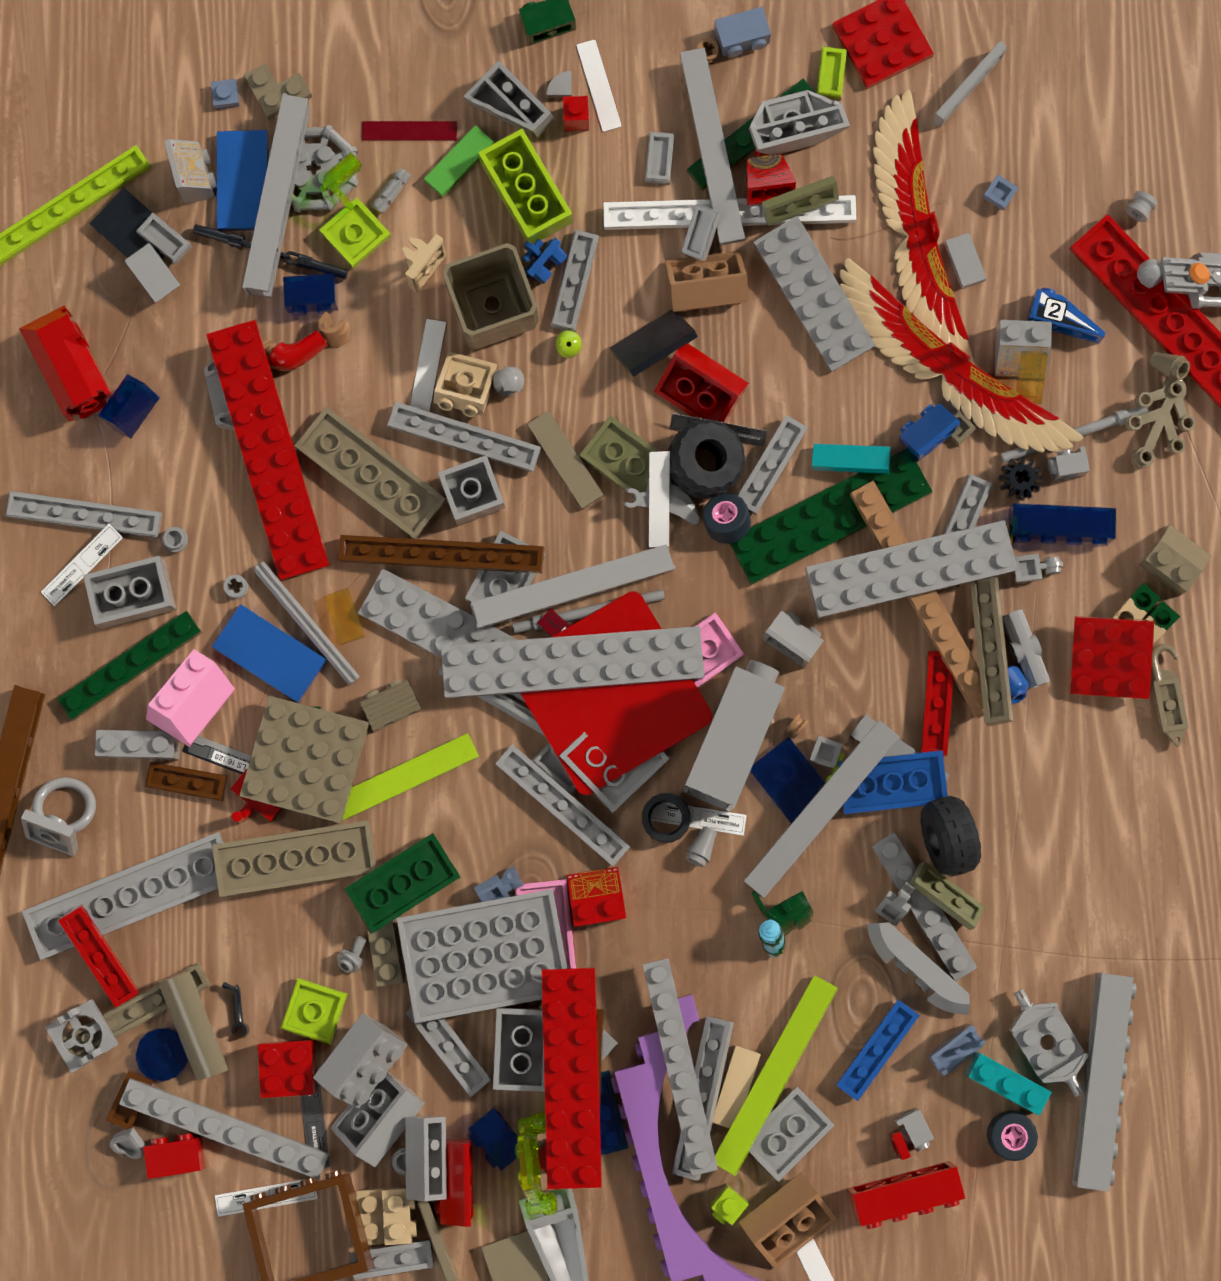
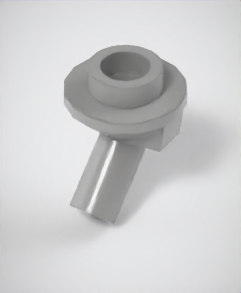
M357 936L350 952L343 949L337 955L338 966L344 972L356 973L359 971L362 965V959L359 956L366 943V938Z

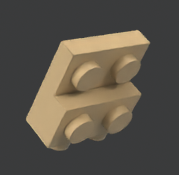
M448 351L434 391V403L442 410L449 411L452 408L462 410L463 414L468 417L483 416L490 396L494 373L497 371V364Z
M406 1187L356 1191L368 1245L411 1244L413 1242V1237H417V1220H412V1210L416 1209V1200L406 1199Z

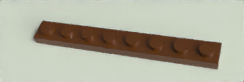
M340 535L338 561L542 574L545 548L544 546Z

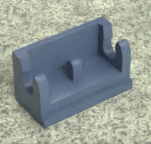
M966 1024L927 1055L942 1077H945L986 1044L976 1033L977 1030L973 1025Z

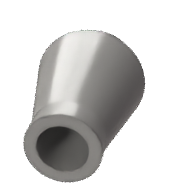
M703 827L686 850L687 856L685 859L696 866L705 867L706 863L710 862L717 832L711 828Z

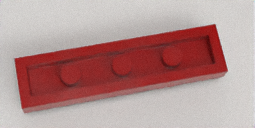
M929 651L920 753L942 750L943 756L946 757L948 755L953 675L947 669L939 651Z
M82 904L58 919V922L115 1008L139 994L138 988Z

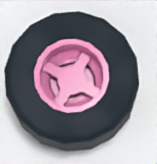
M723 493L711 498L705 505L702 513L703 522L708 534L715 541L724 544L735 543L744 538L749 532L751 517L747 504L741 497L736 494Z
M1013 1111L999 1113L991 1120L987 1129L989 1146L994 1153L1005 1160H1024L1033 1153L1037 1146L1038 1134L1036 1127L1029 1118L1021 1113Z

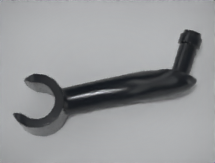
M223 982V989L233 991V1008L236 1024L232 1027V1034H235L237 1027L240 1025L245 1030L242 1038L249 1034V1026L243 1021L240 987L237 984L233 986Z

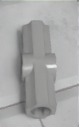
M1017 610L1002 616L1003 626L1010 641L1009 650L1014 662L1017 665L1019 664L1021 672L1029 684V689L1049 683V675L1041 658L1042 650L1037 637L1031 633L1023 610Z

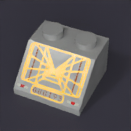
M164 140L175 185L185 204L215 197L213 188L217 187L213 172H208L207 165L211 164L207 149L203 150L198 141Z
M1000 320L995 327L994 377L1045 379L1051 350L1052 322Z

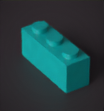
M979 1052L974 1053L964 1073V1076L1039 1116L1052 1093Z

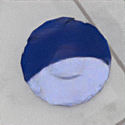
M157 1028L148 1032L140 1039L136 1053V1062L139 1070L147 1078L156 1081H168L177 1077L185 1070L188 1063V1058L177 1031L170 1028Z

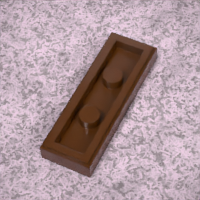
M150 762L145 787L223 802L228 776Z

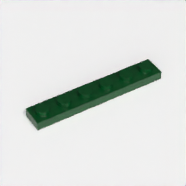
M801 79L780 97L806 90L814 93L815 91L804 79ZM754 117L724 139L730 169L756 149L749 131ZM700 158L687 168V173L703 191L707 188L702 159Z
M186 610L57 699L70 719L74 721L200 635L202 631Z

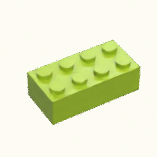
M523 128L478 152L480 164L525 241L534 244L537 239L543 240L573 223L571 210Z

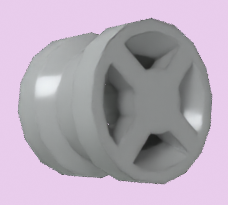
M1136 191L1133 196V202L1127 205L1125 211L1131 218L1139 222H1146L1150 217L1149 212L1154 210L1158 203L1150 194Z

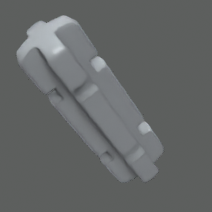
M398 169L394 174V179L388 182L379 194L381 197L376 198L372 207L379 213H385L389 208L388 204L392 203L403 189L402 185H406L410 180V174L404 169Z

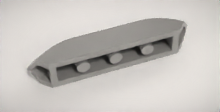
M889 922L867 924L870 940L878 955L886 964L895 958L897 961L894 964L905 974L910 971L916 977L914 982L925 992L930 989L931 993L927 998L930 1003L947 1012L969 1014V993Z

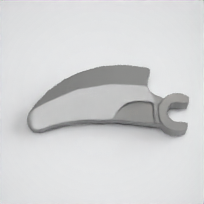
M649 478L647 479V487L643 492L633 488L625 489V492L634 495L632 502H623L625 507L642 506L649 508ZM669 483V513L683 518L690 524H697L699 522L698 511L690 497L677 486Z

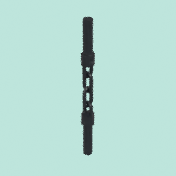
M195 224L193 228V234L229 244V246L242 250L243 247L251 248V242L245 241L244 236L224 233ZM293 251L281 252L280 258L284 259L289 265L308 271L312 269L344 280L347 279L349 271L313 260V257ZM290 255L298 257L297 263L289 261L291 259Z

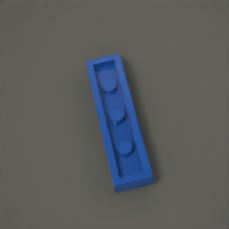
M897 999L835 1085L856 1101H859L920 1015Z

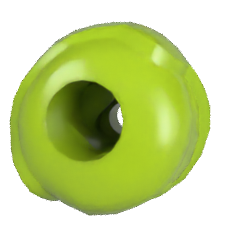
M565 330L558 335L556 349L562 357L572 358L578 355L581 350V338L576 332ZM567 342H571L570 347L567 346Z

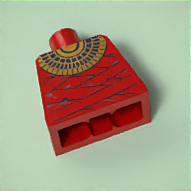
M756 150L754 157L747 159V206L763 204V201L796 189V180L783 155H768Z

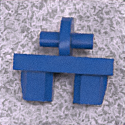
M557 238L550 239L541 251L539 248L544 243L540 239H537L534 244L528 241L523 244L527 252L522 259L529 262L534 257L524 270L527 278L532 277L540 284H544L552 275L543 266L547 259L556 267L565 260L567 255L559 247L561 242Z

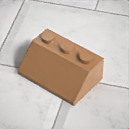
M740 251L711 254L707 256L706 261L694 257L665 261L673 312H688L691 309L698 308L712 309L720 305H739L742 302H749L747 274Z
M801 1172L779 1191L769 1196L755 1210L749 1212L739 1224L772 1267L776 1269L835 1222L837 1218Z

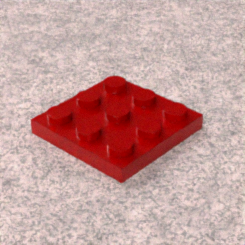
M877 0L834 21L832 24L844 49H847V55L866 89L932 58L934 54L905 0Z
M1075 616L1070 694L1150 699L1155 620Z

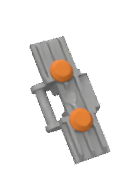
M1200 252L1193 255L1190 259L1161 258L1165 292L1189 294L1191 306L1194 309H1200L1201 307L1221 308V297L1203 296L1208 291V286H1218V292L1221 293V254Z

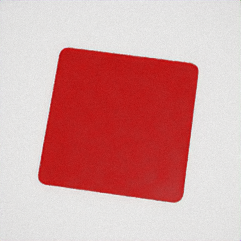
M631 591L552 637L657 630L662 628L642 595L636 591ZM692 679L520 693L577 791L582 795H590L593 791L566 764L560 755L584 732L587 734V737L567 757L600 789L607 785L604 779V772L609 766L615 765L617 767L611 768L607 772V779L609 782H612L621 777L622 774H626L709 725L713 718L712 711ZM597 746L599 748L590 751L588 758L591 763L600 764L604 759V754L607 756L602 766L593 767L587 763L586 753L591 747Z

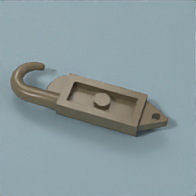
M1159 644L1153 647L1151 687L1161 733H1165L1176 747H1180L1185 730L1189 726L1179 677L1172 671L1160 670L1158 655L1163 651L1169 652L1175 660L1178 659V655L1173 647L1167 644Z

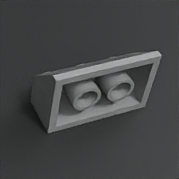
M388 1071L386 1077L372 1091L368 1101L362 1104L360 1108L349 1104L330 1129L355 1156L376 1167L405 1130V1117L416 1116L425 1103L413 1090Z

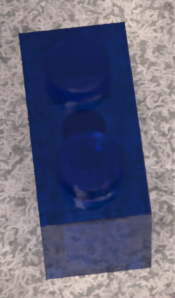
M334 274L283 277L285 308L293 316L307 315V312H317L318 314L327 312L331 314L332 310H339L337 280Z
M127 374L98 416L113 430L131 439L160 397L144 382Z
M495 1106L468 1128L471 1132L468 1134L470 1140L477 1148L480 1145L487 1152L484 1157L494 1169L498 1166L502 1171L527 1150L525 1144Z

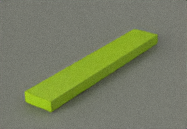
M469 734L460 736L352 787L343 821L478 758L479 755Z

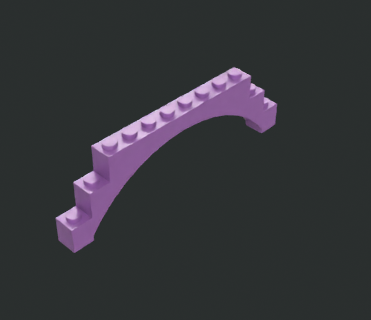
M692 994L678 997L686 1032L693 1022L700 1021ZM658 1031L638 1036L639 1042L635 1043L638 1059L644 1058L645 1062L615 1070L616 1077L611 1078L615 1094L619 1092L621 1094L623 1103L618 1104L622 1120L626 1118L628 1120L630 1129L625 1130L629 1146L634 1145L637 1155L632 1156L636 1172L641 1171L644 1181L639 1182L643 1198L648 1197L651 1207L646 1210L650 1225L655 1223L658 1234L653 1235L657 1251L663 1250L665 1260L660 1261L664 1277L670 1276L671 1281H682L699 1275L704 1277L699 1279V1281H762L733 1266L711 1249L694 1231L674 1199L663 1171L658 1143L659 1100L667 1068Z

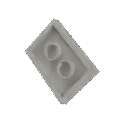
M502 531L499 532L494 542L498 544L528 545ZM479 570L465 600L474 602L531 585L537 573Z
M796 1086L771 1111L749 1152L779 1182L825 1136L834 1124Z

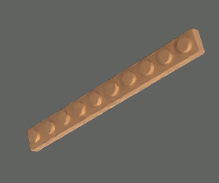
M874 481L850 493L853 502L880 549L908 543ZM931 591L907 597L934 646L942 656L941 658L947 669L953 675V679L974 717L979 719L984 716L979 667L937 592Z

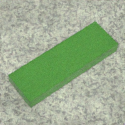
M475 125L424 178V181L441 197H444L479 161L478 152L494 144V141Z

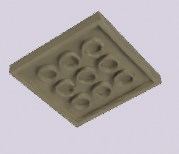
M268 696L240 797L342 824L370 723Z

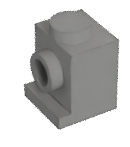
M1085 446L1079 447L1075 453L1072 450L1060 451L1057 453V456L1053 459H1048L1047 462L1049 473L1053 474L1054 481L1082 477L1090 471Z
M916 1107L893 1119L897 1126L902 1125L903 1128L899 1131L906 1145L911 1143L916 1152L930 1146L929 1141L933 1140L934 1137L920 1109Z

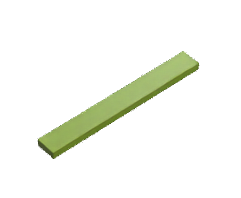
M135 145L1 232L0 266L150 169L151 165L138 146Z
M814 975L715 1155L717 1166L732 1175H737L838 990L834 985Z

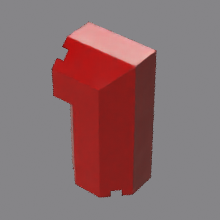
M63 305L20 327L19 330L62 414L70 422L75 420L73 418L75 415H79L80 419H84L105 409L108 406L106 400L109 398L112 401L115 397L97 365L79 325L71 320V312Z

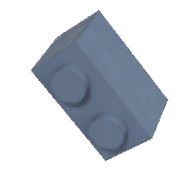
M763 7L714 20L713 30L722 57L727 55L735 57L749 49L760 50L770 43L771 32Z

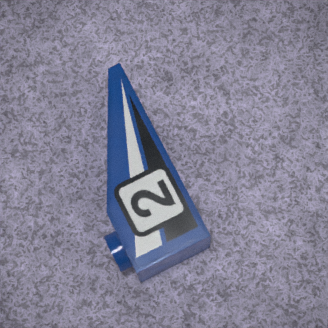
M1042 288L1037 289L1034 293L1026 321L1052 322L1051 331L1098 344L1105 337V331L1063 295L1056 294L1055 290Z

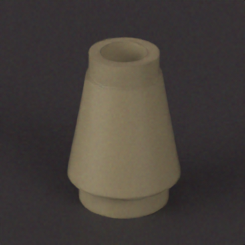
M1155 352L1150 359L1151 366L1172 380L1184 379L1190 369V363L1184 356Z

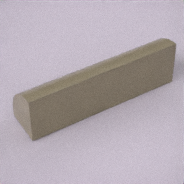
M185 970L158 981L195 1079L203 1080L227 1071V1065L190 971Z

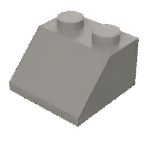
M781 611L762 639L799 666L805 668L824 640L820 638L821 633L813 627L808 626L806 628L799 623L800 619L795 614L789 611L787 613Z

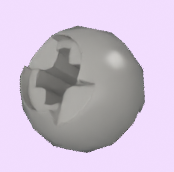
M504 367L503 370L498 369L494 373L493 386L498 394L512 396L514 392L520 393L522 391L525 380L520 369Z

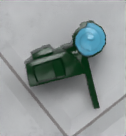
M753 891L754 901L766 920L759 928V937L762 941L763 949L769 956L779 957L785 949V936L794 929L801 930L809 924L813 917V910L803 891L769 910H766L756 891Z

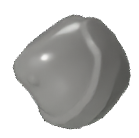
M1148 259L1141 263L1137 271V277L1143 285L1152 288L1161 282L1163 274L1160 261Z

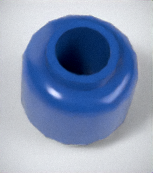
M1016 666L1008 667L1012 705L1025 699L1029 689L1026 678Z

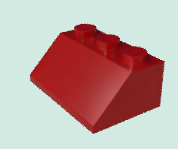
M686 344L673 355L654 393L691 417L725 423L749 383L695 347Z
M446 1139L447 1199L435 1201V1217H440V1224L471 1227L474 1221L472 1139Z

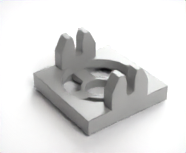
M93 999L69 1010L67 1014L58 1017L55 1022L45 1027L71 1073L76 1072L119 1045ZM77 1016H88L97 1023L90 1027L81 1025ZM70 1022L74 1029L72 1038L63 1043V1030L66 1024ZM81 1028L87 1029L90 1033V1039L85 1044H81L76 1040V1033ZM101 1030L102 1040L99 1047L95 1049L92 1044L94 1034ZM77 1045L84 1047L88 1055L76 1056L68 1050Z

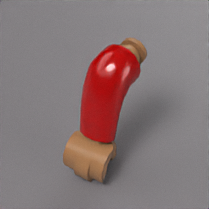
M324 312L319 320V332L315 330L293 344H286L284 342L276 344L266 339L263 344L270 367L278 371H291L310 361L328 345L340 347L346 344L350 339V322L345 319L340 320L335 327L330 328L334 322L330 314Z

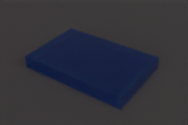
M790 737L786 738L754 763L750 770V773L790 824L825 784L824 780Z

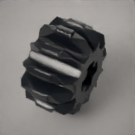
M1020 457L1018 462L1010 459L1008 461L1009 466H1002L1001 471L1004 474L999 475L998 480L1005 482L1000 487V490H1009L1007 498H1011L1016 494L1017 501H1021L1023 495L1025 498L1031 499L1032 492L1037 493L1040 490L1037 484L1041 483L1043 478L1035 475L1041 469L1039 467L1031 468L1034 464L1033 460H1030L1026 465L1024 457ZM1019 475L1024 477L1021 484L1016 481Z

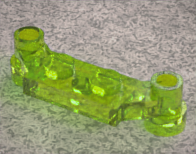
M545 1111L518 1119L520 1135L517 1136L518 1143L515 1147L521 1169L518 1172V1181L527 1197L525 1207L529 1216L537 1214L548 1216L557 1213V1200L554 1193H542L537 1134L546 1133Z

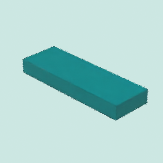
M814 444L812 470L889 474L891 447Z

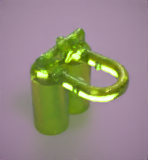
M350 152L324 175V182L320 189L322 192L330 189L348 210H353V204L341 191L340 187L361 170L362 164Z

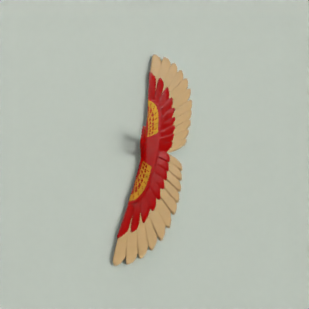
M906 90L901 100L896 95L892 99L891 108L889 105L886 106L884 119L882 117L879 119L880 133L878 131L875 132L877 147L873 148L874 157L878 165L874 164V173L877 178L876 186L881 192L878 194L879 200L885 205L882 207V211L888 218L886 223L894 231L908 236L895 252L894 259L898 260L896 272H901L899 287H903L902 298L903 301H906V308L911 313L913 312V315L946 344L951 342L970 357L969 361L975 365L969 345V337L959 313L938 248L937 241L940 232L935 212L933 211L930 214L924 179L918 119L915 115L912 94L910 90Z
M849 258L844 261L847 272L842 269L840 270V278L844 283L840 284V287L870 337H872L876 345L875 347L881 349L880 352L883 355L893 357L891 359L893 363L906 365L903 367V370L915 373V378L932 379L942 375L944 399L947 402L951 400L952 406L957 411L960 410L961 406L964 416L968 420L972 417L977 427L980 429L984 427V430L993 437H996L997 433L1007 444L1012 445L1014 442L1019 448L1026 451L1029 449L1028 446L1041 453L1044 452V448L1052 452H1058V447L1066 450L1071 449L1073 444L1069 441H1082L1083 436L1061 421L1059 417L978 368L969 361L970 357L953 343L949 342L946 344L920 322L882 284Z

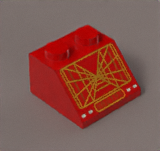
M618 867L567 875L574 927L627 918Z

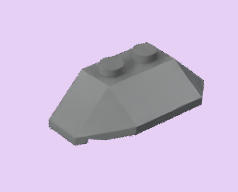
M806 90L761 102L749 127V131L757 152L773 155L820 144L848 129L850 124L842 103L832 101L825 96Z

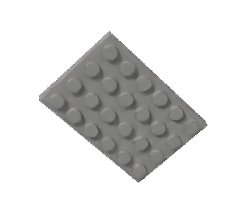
M553 889L397 918L415 1023L541 1000L542 969H567Z

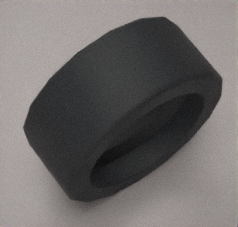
M660 793L653 796L645 804L642 811V824L646 833L652 839L661 843H672L681 839L688 831L691 823V813L687 803L681 797L672 793ZM671 803L680 810L682 821L674 832L661 833L653 827L651 814L657 805Z

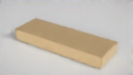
M735 1045L716 1104L712 1123L727 1128L731 1127L748 1096L761 1055L760 1053Z

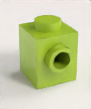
M727 1183L710 1203L711 1208L714 1210L712 1215L723 1225L726 1222L733 1225L749 1205L748 1201Z

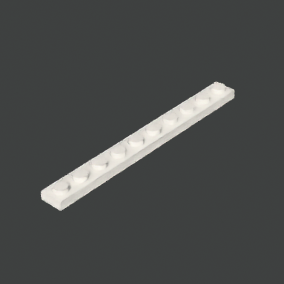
M855 195L839 196L837 201L797 216L802 224L856 223ZM747 198L737 199L742 226L768 225L764 217L763 204L747 206ZM710 199L604 202V230L689 228L696 204L712 208ZM794 217L775 223L773 225H782Z

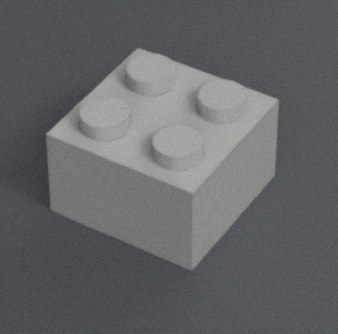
M487 455L438 472L457 526L505 509Z

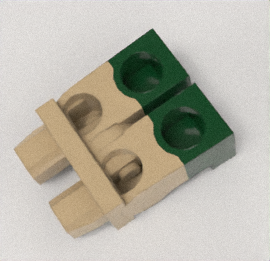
M1142 583L1137 586L1111 618L1155 620L1154 644L1181 616L1164 601L1158 603L1152 609L1161 598L1146 584ZM1151 610V612L1146 616V618L1143 619V617Z

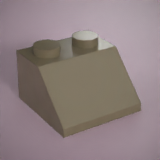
M1168 525L1139 563V566L1180 596L1186 593L1200 576L1211 555L1173 526Z

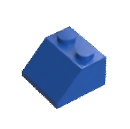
M940 403L935 407L930 404L920 413L922 417L914 423L911 420L900 429L902 434L899 435V440L912 452L918 462L955 433L960 426V421Z

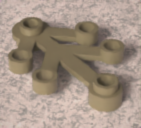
M1167 378L1163 382L1161 389L1150 393L1142 392L1136 395L1135 404L1139 408L1149 407L1156 400L1163 398L1164 400L1159 409L1141 415H1131L1125 419V427L1130 431L1138 430L1142 425L1154 421L1143 447L1135 449L1131 454V462L1135 467L1145 468L1153 463L1154 454L1152 451L1162 429H1164L1168 441V451L1172 454L1184 451L1185 442L1178 438L1170 414L1172 406H1174L1179 419L1177 426L1181 431H1189L1195 427V419L1188 415L1183 401L1187 391L1183 380ZM1173 385L1176 386L1177 393H1174ZM1142 396L1146 397V404L1142 403ZM1132 418L1136 420L1135 427L1131 424ZM1185 419L1189 422L1188 427L1184 426ZM1174 442L1178 443V450H1175ZM1143 453L1147 455V461L1143 460Z

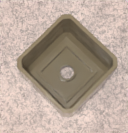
M506 243L446 264L442 272L446 289L468 347L476 350L536 328L539 322L537 304L515 246ZM490 299H496L499 301L500 306L497 310L490 311L485 307L486 302Z

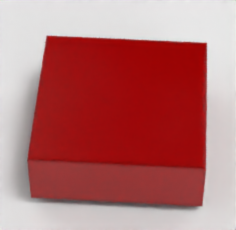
M898 1129L889 1132V1138L897 1157L901 1160L910 1158L911 1155L901 1132Z

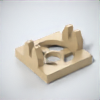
M437 234L428 244L421 239L410 238V244L417 251H412L405 246L402 248L407 259L406 264L409 268L405 273L409 288L416 293L421 290L447 256L444 240Z

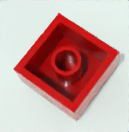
M314 1039L258 1044L260 1098L314 1095L318 1093L317 1081L313 1078L317 1073Z

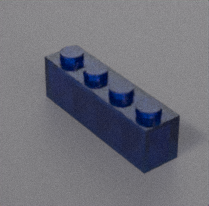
M1013 503L1009 507L1008 512L1009 538H1015L1017 543H1029L1031 539L1041 540L1042 544H1056L1057 540L1066 541L1067 545H1082V542H1092V546H1108V543L1116 539V508Z

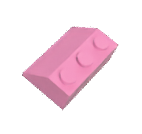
M193 649L148 704L146 720L190 747L232 695L235 688L215 662Z

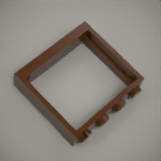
M340 1170L325 1174V1180L316 1182L315 1177L300 1181L301 1187L291 1189L290 1184L275 1188L276 1194L266 1196L265 1192L249 1196V1202L242 1204L261 1281H275L257 1208L336 1185L339 1187L357 1261L289 1281H335L367 1272L374 1268L350 1172L341 1175Z

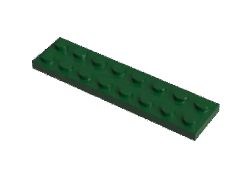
M906 448L891 456L889 474L859 472L751 527L744 538L735 543H730L729 545L750 585L752 586L867 527L850 496L851 492L872 481L875 482L892 514L932 494L933 491L912 452Z

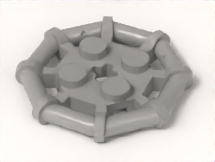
M331 125L326 127H307L305 138L322 137L321 143L306 144L304 140L295 186L300 190V194L298 197L293 194L291 206L294 207V211L299 213L301 210L330 209V211L335 210L334 207L353 188L358 186L359 182L357 181L356 154L358 151L355 146H351ZM330 140L337 147H339L342 150V152L336 155L331 150V148L328 147ZM346 161V175H340V162ZM312 164L321 167V170H317L315 175H312L311 171L307 170ZM338 182L342 185L330 197L328 193L330 187ZM323 195L324 199L307 200V196Z

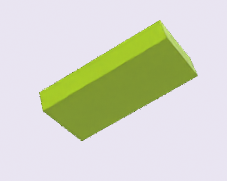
M822 47L817 94L828 99L841 100L847 49Z

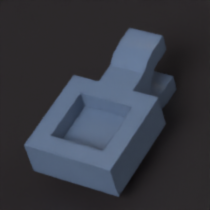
M514 866L504 872L502 879L495 875L474 887L480 900L485 902L509 897L507 892L517 889L524 884Z

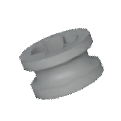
M231 575L224 582V590L231 598L241 599L248 592V583L240 575ZM235 580L239 584H243V587L239 588L241 591L238 593L230 590V585L233 586L232 582Z

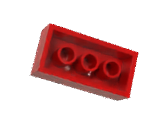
M950 1161L847 1188L855 1220L861 1227L866 1226V1229L882 1226L881 1221L892 1219V1222L908 1219L907 1214L918 1212V1215L934 1212L933 1207L944 1205V1208L960 1205L959 1200L966 1199L958 1168Z

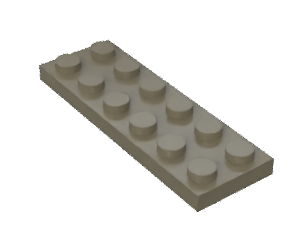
M327 406L294 445L301 453L413 539L418 538L447 501L445 497Z
M369 820L212 845L219 897L364 875L376 869Z

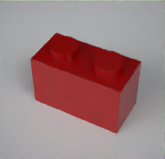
M193 1133L177 1135V1140L167 1141V1137L151 1139V1144L143 1147L147 1179L197 1172L205 1169L201 1136L193 1137Z

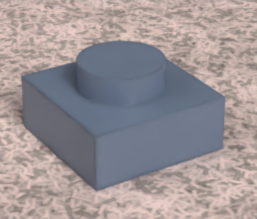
M236 79L211 82L213 106L215 109L240 106Z
M997 174L985 192L983 199L1004 211L1019 187Z

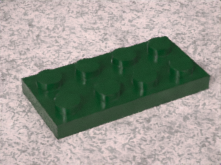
M432 833L343 890L370 934L459 879L460 875L436 836Z

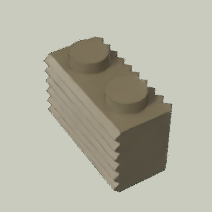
M397 679L387 685L389 689L381 693L378 690H374L364 695L365 700L360 702L374 732L422 710L408 680L403 682L402 679Z

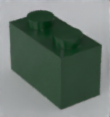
M568 0L529 2L519 9V19L529 46L576 30V20Z

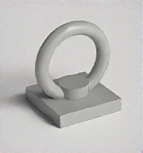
M61 777L45 783L35 794L32 811L25 809L21 817L26 839L74 857L79 848L76 833L88 826L93 819L96 811V799L92 790L85 783L75 778ZM59 788L77 790L85 800L83 815L79 820L69 825L56 816H45L43 813L45 798L52 791Z

